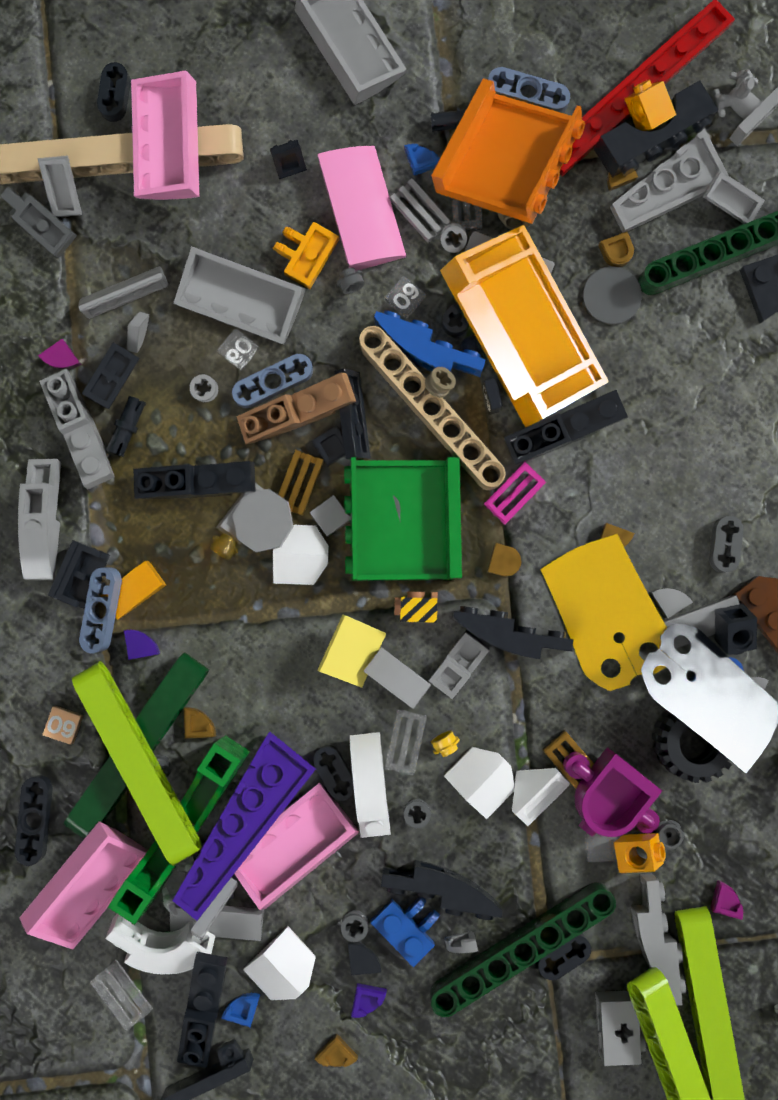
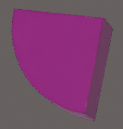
M63 339L38 355L40 359L54 368L73 369L82 365Z
M717 880L710 910L742 920L743 907L738 895L729 885Z

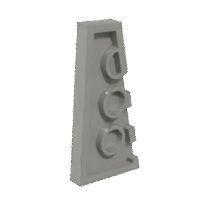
M705 128L689 143L677 150L672 157L661 163L650 175L638 182L611 205L610 209L622 233L702 197L718 170L728 175Z

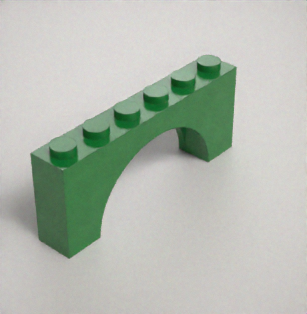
M226 735L213 744L198 767V772L180 802L196 833L199 832L250 753L249 750ZM156 840L124 881L108 906L109 909L134 925L152 905L177 864L171 865L166 860Z

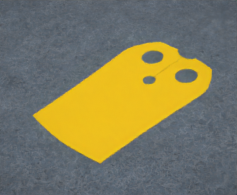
M618 534L577 547L540 569L563 619L569 637L574 639L573 647L584 674L598 686L609 691L630 685V681L635 676L642 674L641 667L645 660L640 657L639 648L642 644L651 642L659 649L661 645L660 636L667 629L640 580ZM617 632L623 633L625 635L624 642L616 643L614 641V634ZM606 659L618 661L621 667L620 673L613 678L606 677L601 670L603 661ZM661 665L657 666L654 669L653 674L658 673L666 667Z

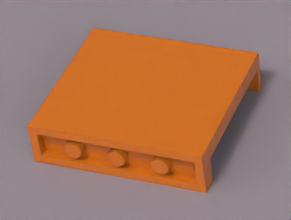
M483 78L431 175L436 193L533 224L537 214H541L546 206L547 194L550 188L554 189L558 183L563 163L567 164L571 157L572 145L575 139H580L583 134L585 121L582 120L581 106L577 105L572 116L496 94L494 81Z

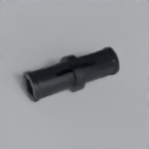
M128 396L120 419L115 420L114 425L116 428L108 447H106V451L124 458L133 433L136 434L138 431L136 425L147 404L146 402Z

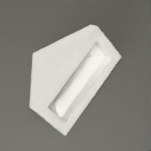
M556 768L516 771L512 805L513 813L529 826L570 783Z

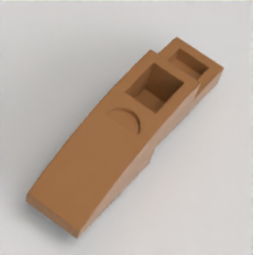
M341 372L292 395L285 394L236 417L245 444H251L335 414L336 410L356 402L347 373Z

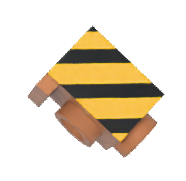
M407 592V597H395L394 615L400 616V622L437 623L438 592H431L430 598H425V592Z

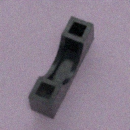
M700 80L674 95L671 102L676 116L669 119L667 126L647 132L638 130L625 122L600 137L594 151L612 178L621 173L623 176L629 175L639 167V163L646 159L648 162L655 160L664 152L665 148L669 146L676 148L688 139V135L693 132L698 134L704 128L707 130L712 125L711 120L719 109Z

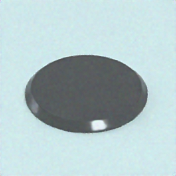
M609 266L597 270L589 277L584 286L583 300L586 309L596 320L606 324H619L629 320L637 312L642 300V291L638 280L632 273L620 267Z

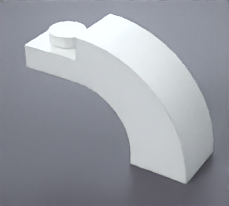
M380 732L350 735L352 776L360 837L391 835Z
M116 914L112 919L105 939L127 952L124 963L135 969L153 974H177L193 969L197 952L212 953L215 935L208 931L201 941L191 934V929L195 924L192 920L179 930L157 932L143 926L139 922L134 925Z

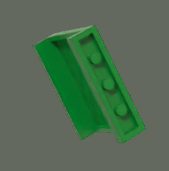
M351 457L349 466H344V484H349L350 496H344L345 514H350V526H345V544H350V556H345V574H351V581L457 580L462 578L460 457H448L446 460H356V457ZM393 496H395L400 503V520Z

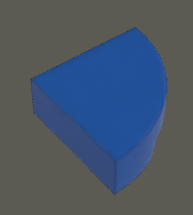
M419 144L404 145V151L414 176L435 169L440 158L434 151L419 146Z
M246 993L234 998L227 1005L221 1019L251 1027L260 994Z

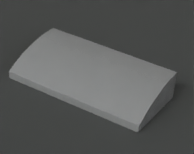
M296 0L295 12L354 105L382 91L406 73V67L363 0Z
M191 246L173 304L285 344L306 289Z

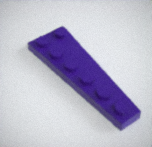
M269 732L172 901L198 921L316 768Z

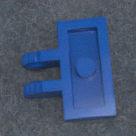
M419 897L404 911L391 899L371 919V924L414 967L435 946V942L425 931L437 921L440 914L433 910L417 925L412 917L423 909L426 900Z

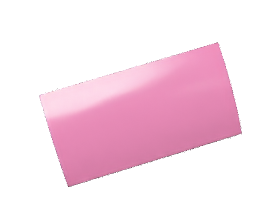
M187 71L132 79L134 197L156 200L199 197L196 81Z
M356 146L319 153L320 169L348 267L355 268L357 271L406 258L375 146Z
M318 783L277 818L234 874L258 909H266L356 836L359 830L323 785Z
M99 821L19 917L26 933L74 949L108 908L124 881L136 868L148 850L123 833Z

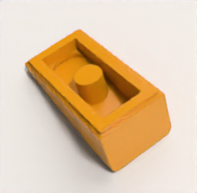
M145 560L122 578L115 617L117 620L166 586L150 561Z

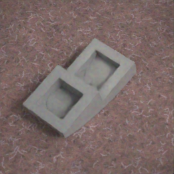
M466 630L431 676L429 682L453 699L470 678L471 673L490 651V647Z
M382 647L364 670L371 678L413 709L431 686L429 682Z

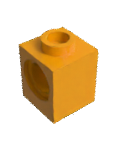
M646 80L633 87L635 93L624 98L635 127L638 130H652L676 116L664 81L651 84L650 80Z
M658 833L622 835L614 842L619 873L655 872L664 864L666 852L664 844L659 840ZM636 847H640L646 852L647 859L639 856Z

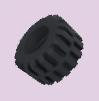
M664 711L661 714L663 717L661 722L656 721L654 726L658 730L657 733H652V739L656 741V745L652 746L653 751L658 754L659 757L657 759L660 764L664 765L665 769L672 774L694 783H699V780L706 783L712 781V776L719 778L724 775L721 771L722 768L729 770L732 766L728 762L729 759L709 742L705 751L700 756L694 759H686L680 750V738L688 726L668 711Z

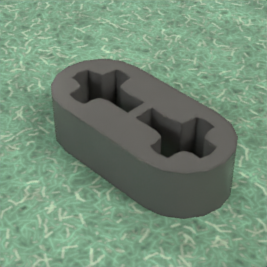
M725 516L714 523L709 563L717 572H731L739 565L744 530L742 522L737 517ZM730 522L729 525L731 528H734L735 532L728 535L726 542V532L721 531V527ZM725 547H727L726 556L731 558V562L726 563L723 567V562L718 561V555H723Z

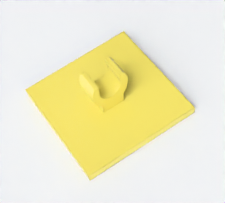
M343 614L317 671L362 688L368 676L364 670L379 651L386 633Z

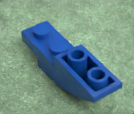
M385 310L383 313L376 311L374 316L375 326L381 328L404 355L415 364L430 372L436 367H444L450 372L453 368L477 377L481 376L486 359L480 358L481 354L468 349L461 352L452 349L453 345L441 340H436V343L431 342L433 330L428 328V324L419 320H412L411 322L402 320L400 315L392 311Z

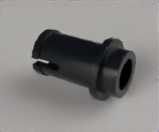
M457 107L456 111L431 112L432 132L456 129L466 109L460 110V107Z

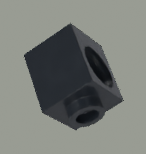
M744 604L715 609V641L727 655H738L757 649V617Z

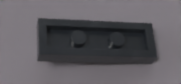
M346 368L335 370V375L341 372L347 373L356 402L339 409L345 458L349 460L351 457H356V460L371 459L360 372Z
M235 1039L220 1045L217 1049L220 1062L166 1087L160 1100H191L249 1072L254 1060L250 1049L247 1048L242 1051Z

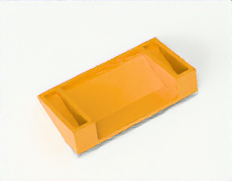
M524 225L455 256L440 270L525 428L609 382Z

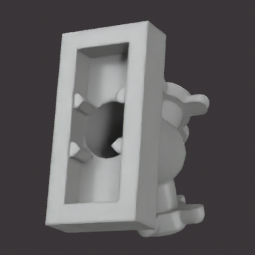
M749 69L741 70L738 73H730L729 78L735 80L737 84L729 94L721 95L718 88L712 92V100L719 109L717 112L720 117L725 116L724 108L731 107L743 119V122L738 125L729 138L737 147L778 107V87L764 101H760L750 92L754 85L758 84V79L753 77Z
M194 862L178 866L177 871L186 872L187 876ZM231 878L192 927V935L202 941L237 888L238 882ZM165 887L162 889L164 907L171 912L173 917H178L179 914L176 910L178 905L172 901L176 893L170 895Z

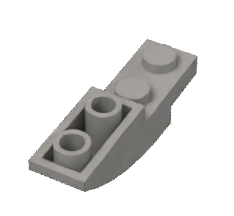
M64 369L40 380L58 430L64 435L83 486L86 489H90L114 478V473L107 458L109 456L69 371Z
M28 459L26 484H20L18 538L22 575L26 581L55 580L60 522L56 520L61 462L58 459Z
M652 873L640 874L642 905L631 906L636 937L649 968L656 967L664 974L676 1005L680 1006L683 1005L682 994L686 993L684 976L679 971V963L683 962V952L680 943H677L669 933L664 934V932H668L667 918L661 909V901H665L664 886Z

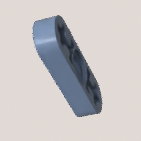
M505 67L493 69L488 77V80L494 81L496 94L560 113H564L568 107L570 92L563 84ZM499 78L505 80L502 88L496 87ZM517 82L515 93L511 92L513 83ZM525 85H531L535 88L536 95L531 98L524 97L520 89ZM542 90H545L543 101H540ZM554 95L560 96L558 105L552 103Z
M303 354L292 355L238 381L232 389L233 399L242 408H252L308 381L313 374L312 363ZM296 362H300L301 365H307L304 368L305 373L303 375L294 372L289 375L292 381L287 383L286 377L281 370L282 368L286 367V371L289 373L295 369L294 364ZM269 374H277L281 377V384L275 389H269L265 386V378ZM259 380V384L265 394L260 395L259 390H256L250 394L252 399L246 401L244 397L239 398L242 395V388L246 387L248 390H253L257 388L254 382Z
M98 568L90 577L79 637L80 645L87 653L105 651L111 643L122 584L121 575L115 568ZM103 576L110 580V585L106 586V583L102 582ZM99 593H103V595L108 594V597H107V596H101V597H99L98 594H99ZM98 602H102L106 606V615L102 619L95 613V606ZM93 624H103V627L98 628L99 625L93 626ZM95 634V637L99 639V644H95V641L91 640L92 635Z

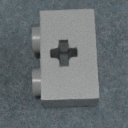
M628 991L595 992L598 1052L604 1066L642 1064L641 1053L646 1051L645 1037L643 1032H640L639 1021Z

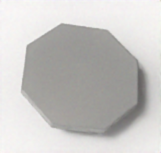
M270 489L245 494L233 513L237 540L256 553L282 547L294 527L289 502Z

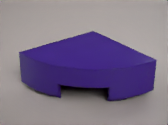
M124 630L129 660L160 654L156 642L147 634L138 630Z
M357 983L351 1017L360 1018L367 1016V1014L380 1007L386 997L387 989Z

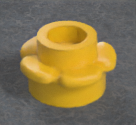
M452 730L443 732L431 741L434 747L433 753H441L442 757L454 753L458 749L456 744H458L460 739L458 736L455 737Z

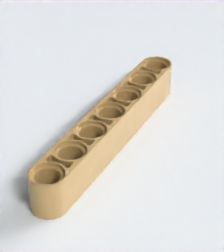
M377 326L365 328L361 332L359 339L361 352L451 455L453 457H460V465L481 488L485 490L498 488L505 478L503 465L443 398L435 397L427 390L425 386L426 378L381 328ZM370 337H376L381 341L379 347L372 349L367 347L365 342ZM389 359H396L400 362L401 366L399 369L391 371L384 364ZM408 381H416L420 385V389L415 393H409L405 390L404 385ZM431 402L437 404L440 408L439 413L428 415L423 409L425 404ZM449 424L455 425L459 429V435L454 438L447 437L443 432V428ZM472 446L477 449L479 457L475 460H468L463 455V449ZM488 468L494 469L498 474V481L494 483L487 482L483 477V471Z

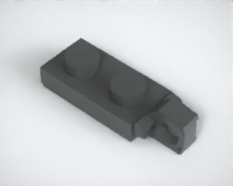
M7 187L0 195L13 207L9 212L12 215L11 218L55 257L60 258L77 237L73 231L30 194L25 192L21 197L14 190L12 191Z

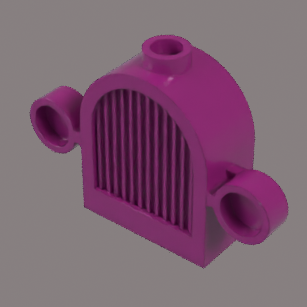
M607 747L591 768L588 759L579 752H572L565 757L563 767L566 773L574 779L582 778L575 792V807L583 819L578 826L592 837L596 833L606 837H617L628 833L634 827H637L643 833H652L658 828L659 816L650 807L662 790Z

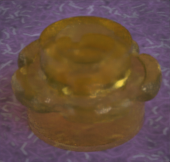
M224 533L220 537L216 535L212 537L214 541L210 549L220 557L230 560L233 554L238 553V549L235 547L237 542L232 537Z

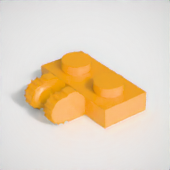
M315 222L312 223L305 236L290 227H285L282 232L288 240L298 244L299 247L294 251L286 245L276 242L273 249L284 258L290 260L284 270L285 276L311 289L337 245L339 236Z

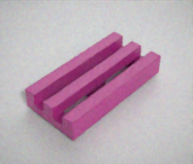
M524 462L483 505L505 525L538 492L546 481ZM526 471L529 475L496 508L493 503ZM534 479L537 484L505 516L501 511Z

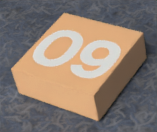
M53 706L43 736L70 745L74 744L84 715Z

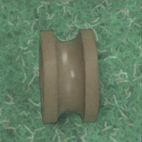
M444 367L434 368L425 379L427 390L433 396L439 398L447 396L456 384L454 375Z

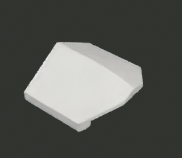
M293 525L294 527L282 547L273 549V583L314 585L328 565L329 546L315 525Z
M471 747L444 775L465 800L486 819L514 792L515 786L511 765L499 753Z
M287 926L243 970L270 1000L296 999L309 987L316 956Z

